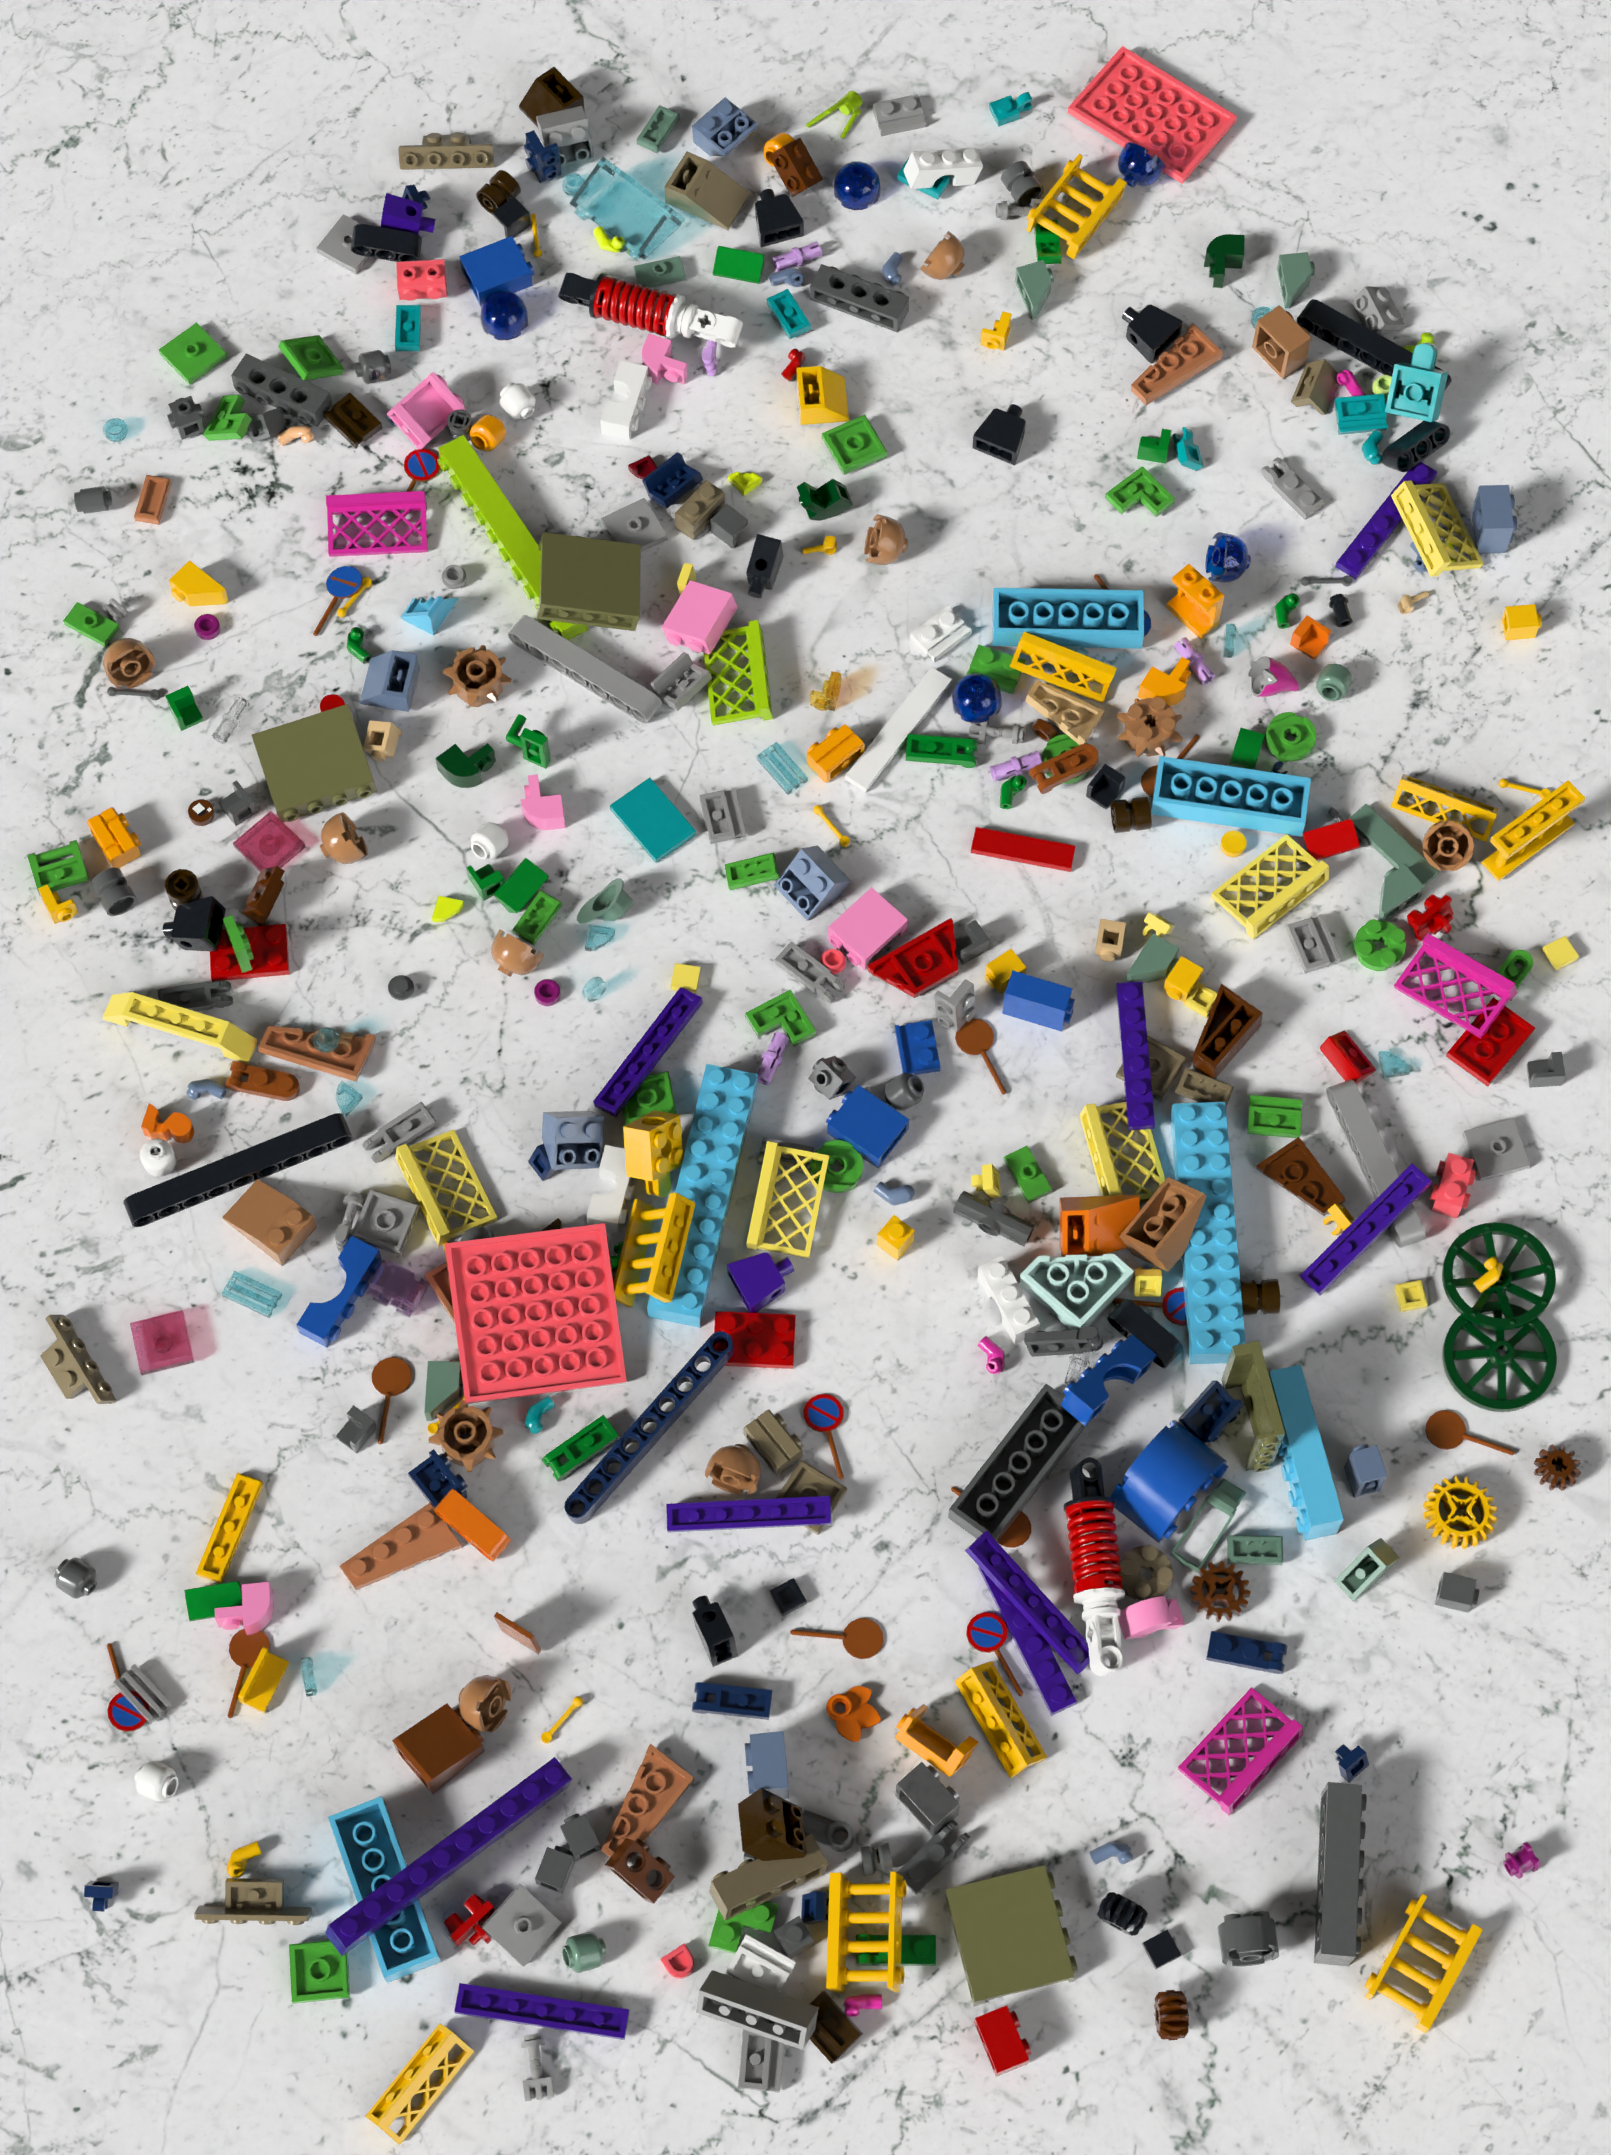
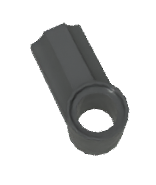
M808 1810L804 1811L805 1837L812 1834L815 1841L831 1846L832 1849L839 1852H844L851 1848L854 1837L849 1824L844 1821L829 1819ZM840 1830L848 1833V1838L841 1843L833 1839V1835Z

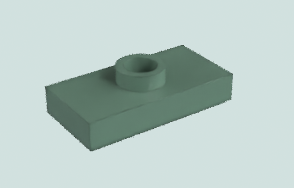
M659 105L638 136L637 145L658 153L679 122L680 114Z
M680 256L634 266L637 283L641 284L643 288L646 286L653 288L686 280Z
M1227 1535V1564L1283 1565V1536Z

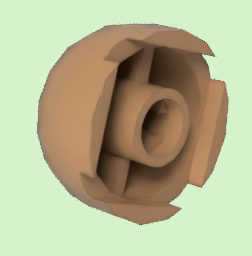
M950 231L944 235L946 238H943L925 260L924 263L928 264V266L922 265L920 268L922 272L933 279L944 280L952 274L957 276L965 266L962 263L965 255L964 247L961 241Z
M877 514L873 518V521H877L875 526L869 527L864 554H869V558L865 560L868 563L877 565L892 564L900 557L901 553H905L908 539L905 538L904 529L897 520Z
M122 638L112 643L107 648L103 660V666L109 681L121 688L119 685L127 686L128 688L142 685L151 677V669L156 663L150 649L141 641L133 638Z
M343 812L330 818L321 830L323 844L320 845V849L326 858L332 857L336 862L352 864L368 855V848L363 837L359 838L355 832L358 828L354 822Z
M1452 819L1440 820L1431 825L1425 833L1422 843L1423 854L1428 863L1437 870H1458L1465 866L1472 858L1474 849L1473 836L1469 829L1459 821Z
M499 929L491 947L493 960L500 965L497 970L510 977L513 973L522 976L534 971L544 954L538 952L537 955H534L536 950L508 933L506 937H503L505 932Z
M742 1444L724 1446L718 1449L711 1456L705 1470L706 1478L710 1475L713 1478L712 1484L715 1487L739 1495L742 1490H749L748 1494L754 1493L761 1474L760 1462L750 1449Z
M489 1675L472 1679L459 1693V1708L463 1720L467 1725L485 1733L486 1731L494 1732L502 1724L508 1710H503L506 1700L511 1701V1687L509 1683Z

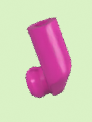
M1343 370V372L1338 373L1337 382L1342 386L1345 385L1352 396L1366 395L1353 372Z
M985 1336L978 1343V1347L988 1355L986 1364L988 1372L999 1374L1004 1368V1351Z
M861 1994L847 1997L843 2003L845 2014L849 2017H856L860 2013L859 2009H882V1994Z

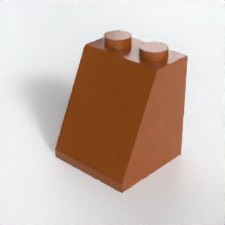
M448 1703L392 1740L397 1753L432 1794L436 1793L485 1751L482 1745L484 1738L474 1728L470 1730L465 1725L459 1708L455 1707L452 1709Z

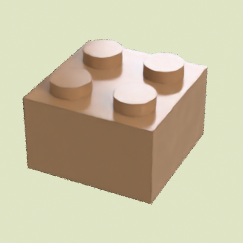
M1279 305L1257 320L1252 348L1282 379H1285L1305 365L1311 337L1305 328L1300 327L1294 321L1291 313L1285 311Z

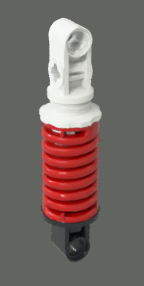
M566 273L558 297L565 302L589 307L591 318L603 317L606 321L612 320L614 323H621L624 326L630 325L632 328H639L642 331L647 330L649 333L655 332L657 335L667 337V339H674L677 333L683 334V337L686 338L695 336L727 347H736L743 326V322L734 317L704 311L695 304H685V297L682 294L669 295L667 291L661 293L659 289L652 290L648 286L643 288L641 284L626 283L623 279L617 281L615 277L608 276L605 273H601L596 281L574 273Z
M1088 1457L1079 1462L1070 1471L1073 1500L1066 1502L1063 1508L1068 1520L1069 1549L1072 1552L1070 1559L1073 1562L1071 1569L1074 1573L1072 1579L1075 1582L1073 1598L1075 1603L1084 1606L1082 1620L1086 1621V1640L1089 1649L1090 1668L1093 1673L1103 1677L1118 1669L1123 1662L1120 1640L1121 1629L1118 1622L1121 1612L1117 1601L1125 1598V1591L1121 1585L1123 1581L1122 1576L1118 1574L1121 1572V1566L1117 1564L1120 1561V1556L1117 1554L1119 1546L1115 1543L1118 1540L1117 1534L1114 1533L1117 1530V1526L1114 1523L1116 1517L1112 1513L1116 1503L1113 1498L1105 1497L1100 1462ZM1082 1469L1088 1471L1090 1478L1084 1475ZM1102 1656L1108 1658L1110 1666L1104 1663Z

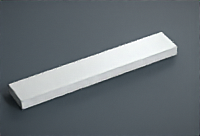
M931 666L845 775V780L866 793L907 741L908 734H912L949 688L952 684V679Z

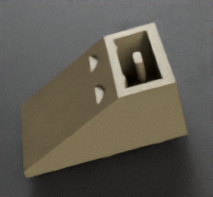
M686 151L665 185L666 204L726 230H729L750 196L746 189L710 161Z

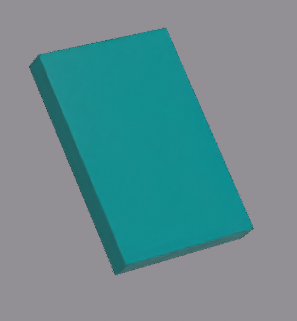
M650 777L610 805V810L655 863L696 835V830Z

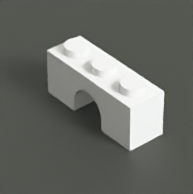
M976 147L917 151L911 153L903 171L911 189L932 188L935 181L944 175H949L953 186L974 185L983 168V164Z
M620 360L614 377V391L616 394L624 395L627 398L621 402L607 400L600 420L602 434L630 440L632 431L637 430L639 424V417L637 415L639 411L644 409L646 400L644 394L645 391L650 390L652 383L648 366Z
M605 1145L599 1167L600 1178L614 1182L616 1188L607 1195L592 1194L586 1217L587 1225L605 1223L607 1231L619 1233L621 1224L625 1225L627 1221L628 1209H625L627 1200L631 1201L633 1197L634 1185H631L633 1178L627 1177L625 1149Z
M1003 1255L980 1265L977 1277L989 1299L993 1298L997 1303L1002 1315V1323L1013 1344L1024 1341L1025 1333L1039 1331L1040 1323Z

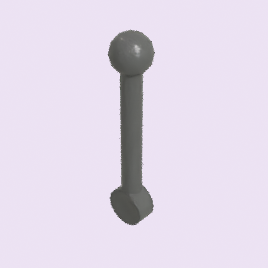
M1304 576L1300 582L1303 586L1338 583L1350 586L1352 578L1344 576L1343 579H1309Z
M109 687L107 690L109 696H115L116 694L150 697L152 700H158L160 697L159 691L156 689L144 692L118 690L115 687Z
M1333 807L1329 809L1328 813L1332 817L1336 818L1339 822L1344 821L1336 809ZM1356 832L1359 845L1366 847L1368 839L1361 837Z

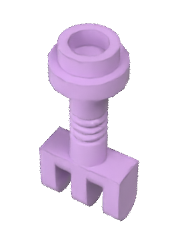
M708 340L707 348H703L702 360L707 375L714 376L717 373L718 366L715 356L717 342Z

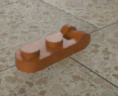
M1081 744L1033 767L1029 771V775L1032 780L1037 781V788L1040 793L1046 794L1054 787L1096 767L1099 753L1094 746ZM1050 771L1052 777L1046 778L1044 774Z
M232 1061L230 1071H232L231 1076L227 1078L225 1087L233 1091L282 1101L293 1100L300 1092L298 1079L294 1075L246 1065L240 1061ZM241 1075L248 1076L247 1082L240 1081Z

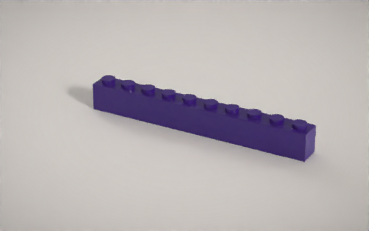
M554 1757L330 1923L325 1932L326 1936L341 1956H344L566 1790L572 1778Z

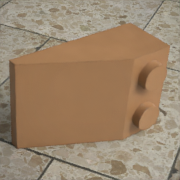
M1167 1177L1119 1237L1132 1255L1169 1272L1186 1251L1206 1195Z
M259 1179L250 1186L222 1217L224 1221L281 1266L317 1228L314 1216L295 1201Z

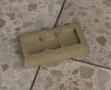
M1185 1067L1175 1093L1199 1103L1225 1102L1227 1106L1234 1086Z

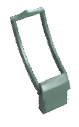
M1223 1478L1218 1486L1213 1489L1212 1493L1206 1497L1170 1555L1182 1565L1198 1572L1235 1515L1236 1508L1246 1492ZM1208 1502L1229 1515L1230 1518L1198 1567L1176 1553V1551Z

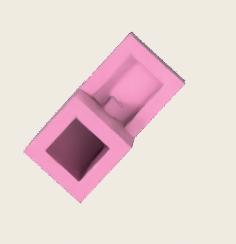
M648 334L642 348L643 365L648 366L652 382L658 385L661 377L670 382L684 384L688 377L687 363L670 358L672 355L671 340Z
M538 774L528 775L529 785H524L526 799H521L522 812L526 821L531 826L541 830L565 828L561 794L541 797Z
M270 1582L242 1584V1606L215 1608V1620L219 1628L223 1627L226 1630H234L243 1625L247 1635L261 1631L269 1623L273 1615V1590Z
M1165 1596L1146 1599L1130 1605L1120 1611L1121 1616L1118 1618L1124 1639L1144 1638L1157 1630L1177 1629L1185 1625L1177 1599H1166Z

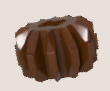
M1550 1445L1548 1451L1542 1449L1539 1452L1540 1458H1536L1534 1461V1465L1538 1467L1535 1469L1534 1475L1543 1476L1539 1483L1540 1485L1546 1482L1550 1483V1491L1554 1490L1556 1485L1561 1491H1564L1566 1485L1573 1486L1576 1483L1575 1478H1578L1581 1474V1471L1577 1469L1581 1464L1580 1460L1572 1459L1575 1452L1570 1451L1567 1454L1565 1452V1445H1561L1559 1450L1554 1445ZM1554 1464L1559 1465L1560 1472L1555 1470L1556 1466Z
M1166 1990L1165 1992H1159L1155 1997L1154 2004L1155 2025L1159 2037L1168 2040L1185 2038L1189 2026L1187 1998L1182 1991Z

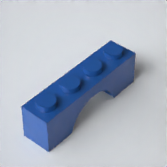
M354 1236L350 1237L338 1257L340 1266L346 1273L344 1288L330 1301L309 1303L296 1324L300 1334L325 1347H328L331 1341H336L341 1332L340 1326L344 1319L351 1317L357 1298L365 1294L369 1286L368 1280L372 1274L376 1275L382 1266L379 1249Z
M1133 1334L1125 1341L1119 1340L1109 1355L1104 1353L1098 1359L1093 1369L1088 1367L1081 1374L1080 1380L1077 1383L1075 1381L1069 1383L1063 1391L1066 1396L1061 1406L1086 1426L1102 1412L1109 1398L1104 1382L1116 1379L1134 1384L1150 1369L1157 1355Z

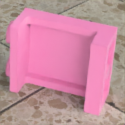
M432 372L398 402L387 415L416 448L421 450L448 425L447 419L451 412L458 409L465 410L466 408L460 396L449 390L445 379Z
M871 887L828 927V940L834 948L844 951L847 954L848 960L853 965H859L865 970L869 960L897 934L901 937L908 931V919Z

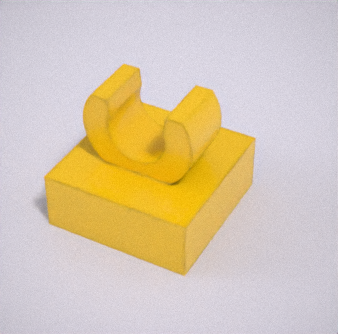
M1334 1204L1327 1210L1331 1216L1326 1217L1323 1224L1329 1225L1332 1221H1335L1337 1228L1331 1234L1338 1236L1355 1219L1343 1204Z

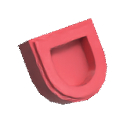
M685 1943L661 1958V1962L666 1970L674 1978L684 1979L694 1970V1959Z

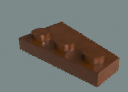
M1300 1137L1256 1165L1258 1171L1323 1216L1329 1213L1327 1210L1334 1204H1342L1346 1201L1345 1197Z

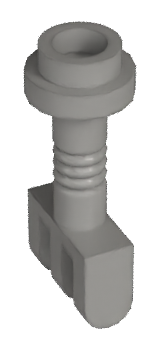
M1031 199L1030 207L1008 206L1007 201H1001V203L996 204V218L1007 220V216H1027L1033 207L1037 208L1043 199ZM1047 210V212L1044 214V216L1049 219V217L1047 216V215H1048V210Z
M971 717L970 723L972 725L969 728V733L971 734L968 735V739H974L978 744H985L986 736L1010 738L1013 744L1024 741L1025 727H1020V724H1014L1013 729L995 728L988 726L989 720L987 717Z
M349 1192L343 1200V1204L347 1208L342 1224L338 1225L335 1235L339 1252H342L351 1237L350 1231L356 1211L361 1210L365 1203L363 1196L356 1192Z
M541 2033L523 2036L524 2042H521L522 2048L528 2047L532 2079L523 2081L525 2102L531 2101L530 2089L535 2088L537 2100L543 2099L542 2087L546 2086L548 2098H553L552 2077L543 2078L539 2046L545 2045L544 2039H541Z

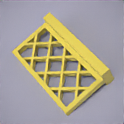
M1412 480L1404 481L1391 497L1430 576H1439L1443 571L1481 568L1484 563L1445 484L1414 485ZM1439 492L1442 501L1432 495V493ZM1419 495L1425 498L1424 502L1421 501ZM1431 502L1432 504L1437 506L1439 510H1434L1433 508L1428 506V503ZM1443 511L1451 516L1452 521L1442 515ZM1429 515L1435 519L1434 523L1431 521ZM1441 522L1449 528L1448 532L1438 526V523ZM1453 531L1461 536L1462 541L1452 535ZM1439 535L1445 539L1444 543L1441 541ZM1450 542L1458 547L1459 551L1457 552L1449 547L1448 543ZM1463 551L1470 555L1472 561L1462 555ZM1450 557L1454 558L1455 561L1451 562Z
M1286 834L1213 891L1211 897L1246 928L1247 934L1254 940L1329 880V866L1322 860L1318 862ZM1287 844L1294 850V855H1278V850ZM1264 861L1275 862V870H1260V864ZM1278 862H1293V871L1278 870ZM1296 862H1307L1312 867L1307 871H1296ZM1245 876H1256V885H1241V879ZM1259 876L1274 877V886L1259 885ZM1277 877H1293L1290 885L1277 886ZM1226 891H1237V900H1226L1221 895ZM1240 891L1256 892L1255 901L1240 900ZM1259 892H1274V897L1271 900L1258 901ZM1240 907H1255V912L1248 918L1239 911Z
M1126 1102L1096 1106L1095 1103L1085 1105L1079 1116L1102 1196L1123 1195L1121 1186L1126 1182L1138 1190L1135 1195H1138L1140 1192L1143 1193L1139 1195L1140 1202L1148 1201L1155 1192L1144 1187L1147 1180L1151 1178L1159 1184V1187L1165 1181L1151 1129L1136 1130L1146 1138V1143L1142 1147L1130 1139L1135 1130H1132L1127 1137L1114 1129L1119 1120L1127 1124V1117L1123 1115L1126 1111ZM1101 1113H1110L1117 1118L1112 1127L1102 1121ZM1110 1134L1124 1142L1119 1151L1109 1145L1107 1139ZM1126 1144L1140 1152L1135 1160L1121 1153ZM1142 1154L1152 1160L1153 1167L1150 1171L1137 1163ZM1117 1158L1131 1166L1126 1175L1115 1168L1114 1162ZM1133 1168L1146 1175L1142 1184L1128 1177Z
M454 1129L411 1146L404 1144L397 1147L395 1159L417 1204L421 1207L422 1215L438 1247L448 1242L449 1239L464 1234L472 1227L485 1226L497 1221L498 1217ZM451 1139L455 1146L453 1153L450 1154L438 1149L440 1143ZM423 1149L431 1152L432 1155L429 1162L426 1163L418 1160L414 1152ZM435 1155L450 1159L446 1169L431 1165ZM453 1161L464 1165L466 1170L463 1176L449 1171ZM429 1170L443 1175L439 1185L428 1182L426 1176ZM446 1176L460 1181L456 1192L442 1187ZM464 1183L475 1187L477 1192L474 1198L460 1193ZM440 1192L454 1197L450 1208L439 1204L437 1197ZM457 1199L471 1203L467 1214L453 1209ZM476 1205L486 1209L489 1216L479 1219L471 1216V1213ZM450 1215L465 1219L463 1225L452 1230L448 1223Z
M767 1141L746 1249H762L809 1258L829 1155L777 1146V1143ZM781 1153L792 1155L798 1164L785 1171L780 1164ZM812 1159L823 1161L821 1170L813 1176L810 1175L804 1166L805 1163ZM801 1167L808 1179L796 1186L789 1177V1174ZM778 1168H779L780 1171L782 1172V1174L777 1177ZM820 1176L819 1183L817 1185L815 1179ZM785 1177L793 1189L780 1196L775 1189V1183ZM811 1182L817 1193L816 1196L806 1201L799 1189ZM796 1192L803 1204L790 1211L783 1200ZM773 1193H774V1195L776 1196L777 1199L772 1202ZM815 1201L814 1208L812 1210L809 1205ZM780 1202L788 1214L775 1222L770 1215V1208ZM806 1207L812 1218L810 1222L801 1227L794 1215ZM791 1218L798 1230L786 1237L778 1225ZM768 1219H769L772 1224L767 1227V1223H768ZM810 1227L807 1235L804 1230ZM773 1228L782 1237V1240L775 1245L763 1243L765 1233ZM801 1233L807 1241L805 1251L794 1249L789 1240ZM786 1243L788 1247H783L781 1245Z

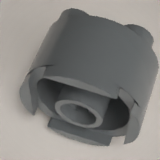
M1268 1911L1255 1912L1252 1916L1241 1917L1240 1914L1224 1916V1922L1218 1926L1223 1964L1227 1965L1228 1960H1231L1233 1966H1253L1265 1963L1264 1957L1271 1956L1272 1960L1279 1957L1274 1919L1270 1918Z

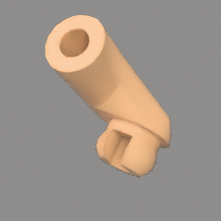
M292 426L278 434L277 439L284 446L298 437H301L303 443H307L314 439V435L311 432L312 429L308 426Z

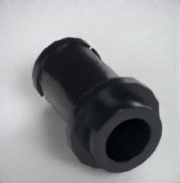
M1344 594L1333 595L1329 602V607L1333 609L1338 627H1346L1353 622L1347 606L1348 598L1344 597Z

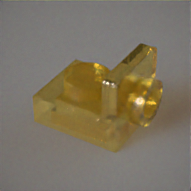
M831 671L830 679L824 681L822 692L811 690V706L821 711H835L842 686L841 673Z

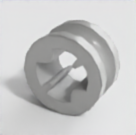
M111 598L109 600L110 603L102 605V608L113 622L118 623L119 617L124 618L126 612L114 598Z

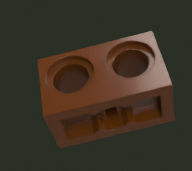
M625 1838L606 1862L605 1866L645 1901L654 1904L675 1878L668 1871L671 1866L659 1856L656 1859L648 1853L650 1847L642 1840L637 1838L634 1841ZM634 1852L636 1861L634 1865L629 1867L627 1865V1857L630 1853ZM655 1870L656 1880L653 1884L649 1885L647 1881L648 1874Z

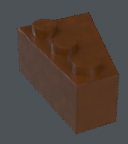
M1221 984L1194 1051L1193 1067L1202 1074L1216 1079L1261 1027L1263 1013Z

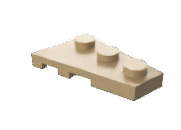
M1039 680L1035 682L1025 702L1079 745L1086 744L1105 712Z

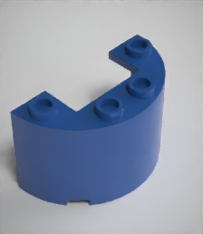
M1176 1420L1170 1422V1428L1165 1426L1145 1447L1125 1473L1122 1485L1120 1483L1117 1484L1110 1498L1115 1500L1116 1506L1114 1508L1158 1543L1164 1537L1169 1539L1178 1528L1175 1524L1179 1514L1183 1510L1188 1512L1198 1500L1195 1495L1201 1489L1205 1492L1213 1483L1214 1477L1220 1479L1229 1467L1226 1465L1227 1461Z

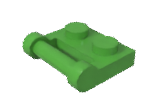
M77 840L70 841L69 845L35 855V852L27 855L37 890L48 884L51 892L89 881ZM73 854L71 858L39 867V864Z

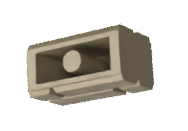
M706 480L699 487V490H696L674 513L675 527L692 540H695L711 523V519L725 506V493Z
M766 1410L757 1419L746 1425L743 1431L744 1436L777 1476L803 1457V1450L801 1449L803 1444L796 1434L790 1436L786 1431L785 1427L787 1424L780 1414L776 1413L773 1415L770 1410Z

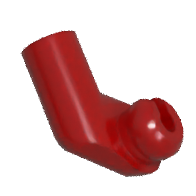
M792 349L789 352L788 358L791 362L781 373V376L789 382L797 374V368L802 367L805 360V354L802 351L799 352L798 349Z

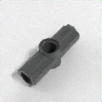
M966 1191L960 1194L953 1209V1213L976 1223L983 1232L992 1236L1001 1235L1024 1247L1035 1227L1034 1224L1011 1214L1010 1210L1004 1205L995 1201L988 1203Z

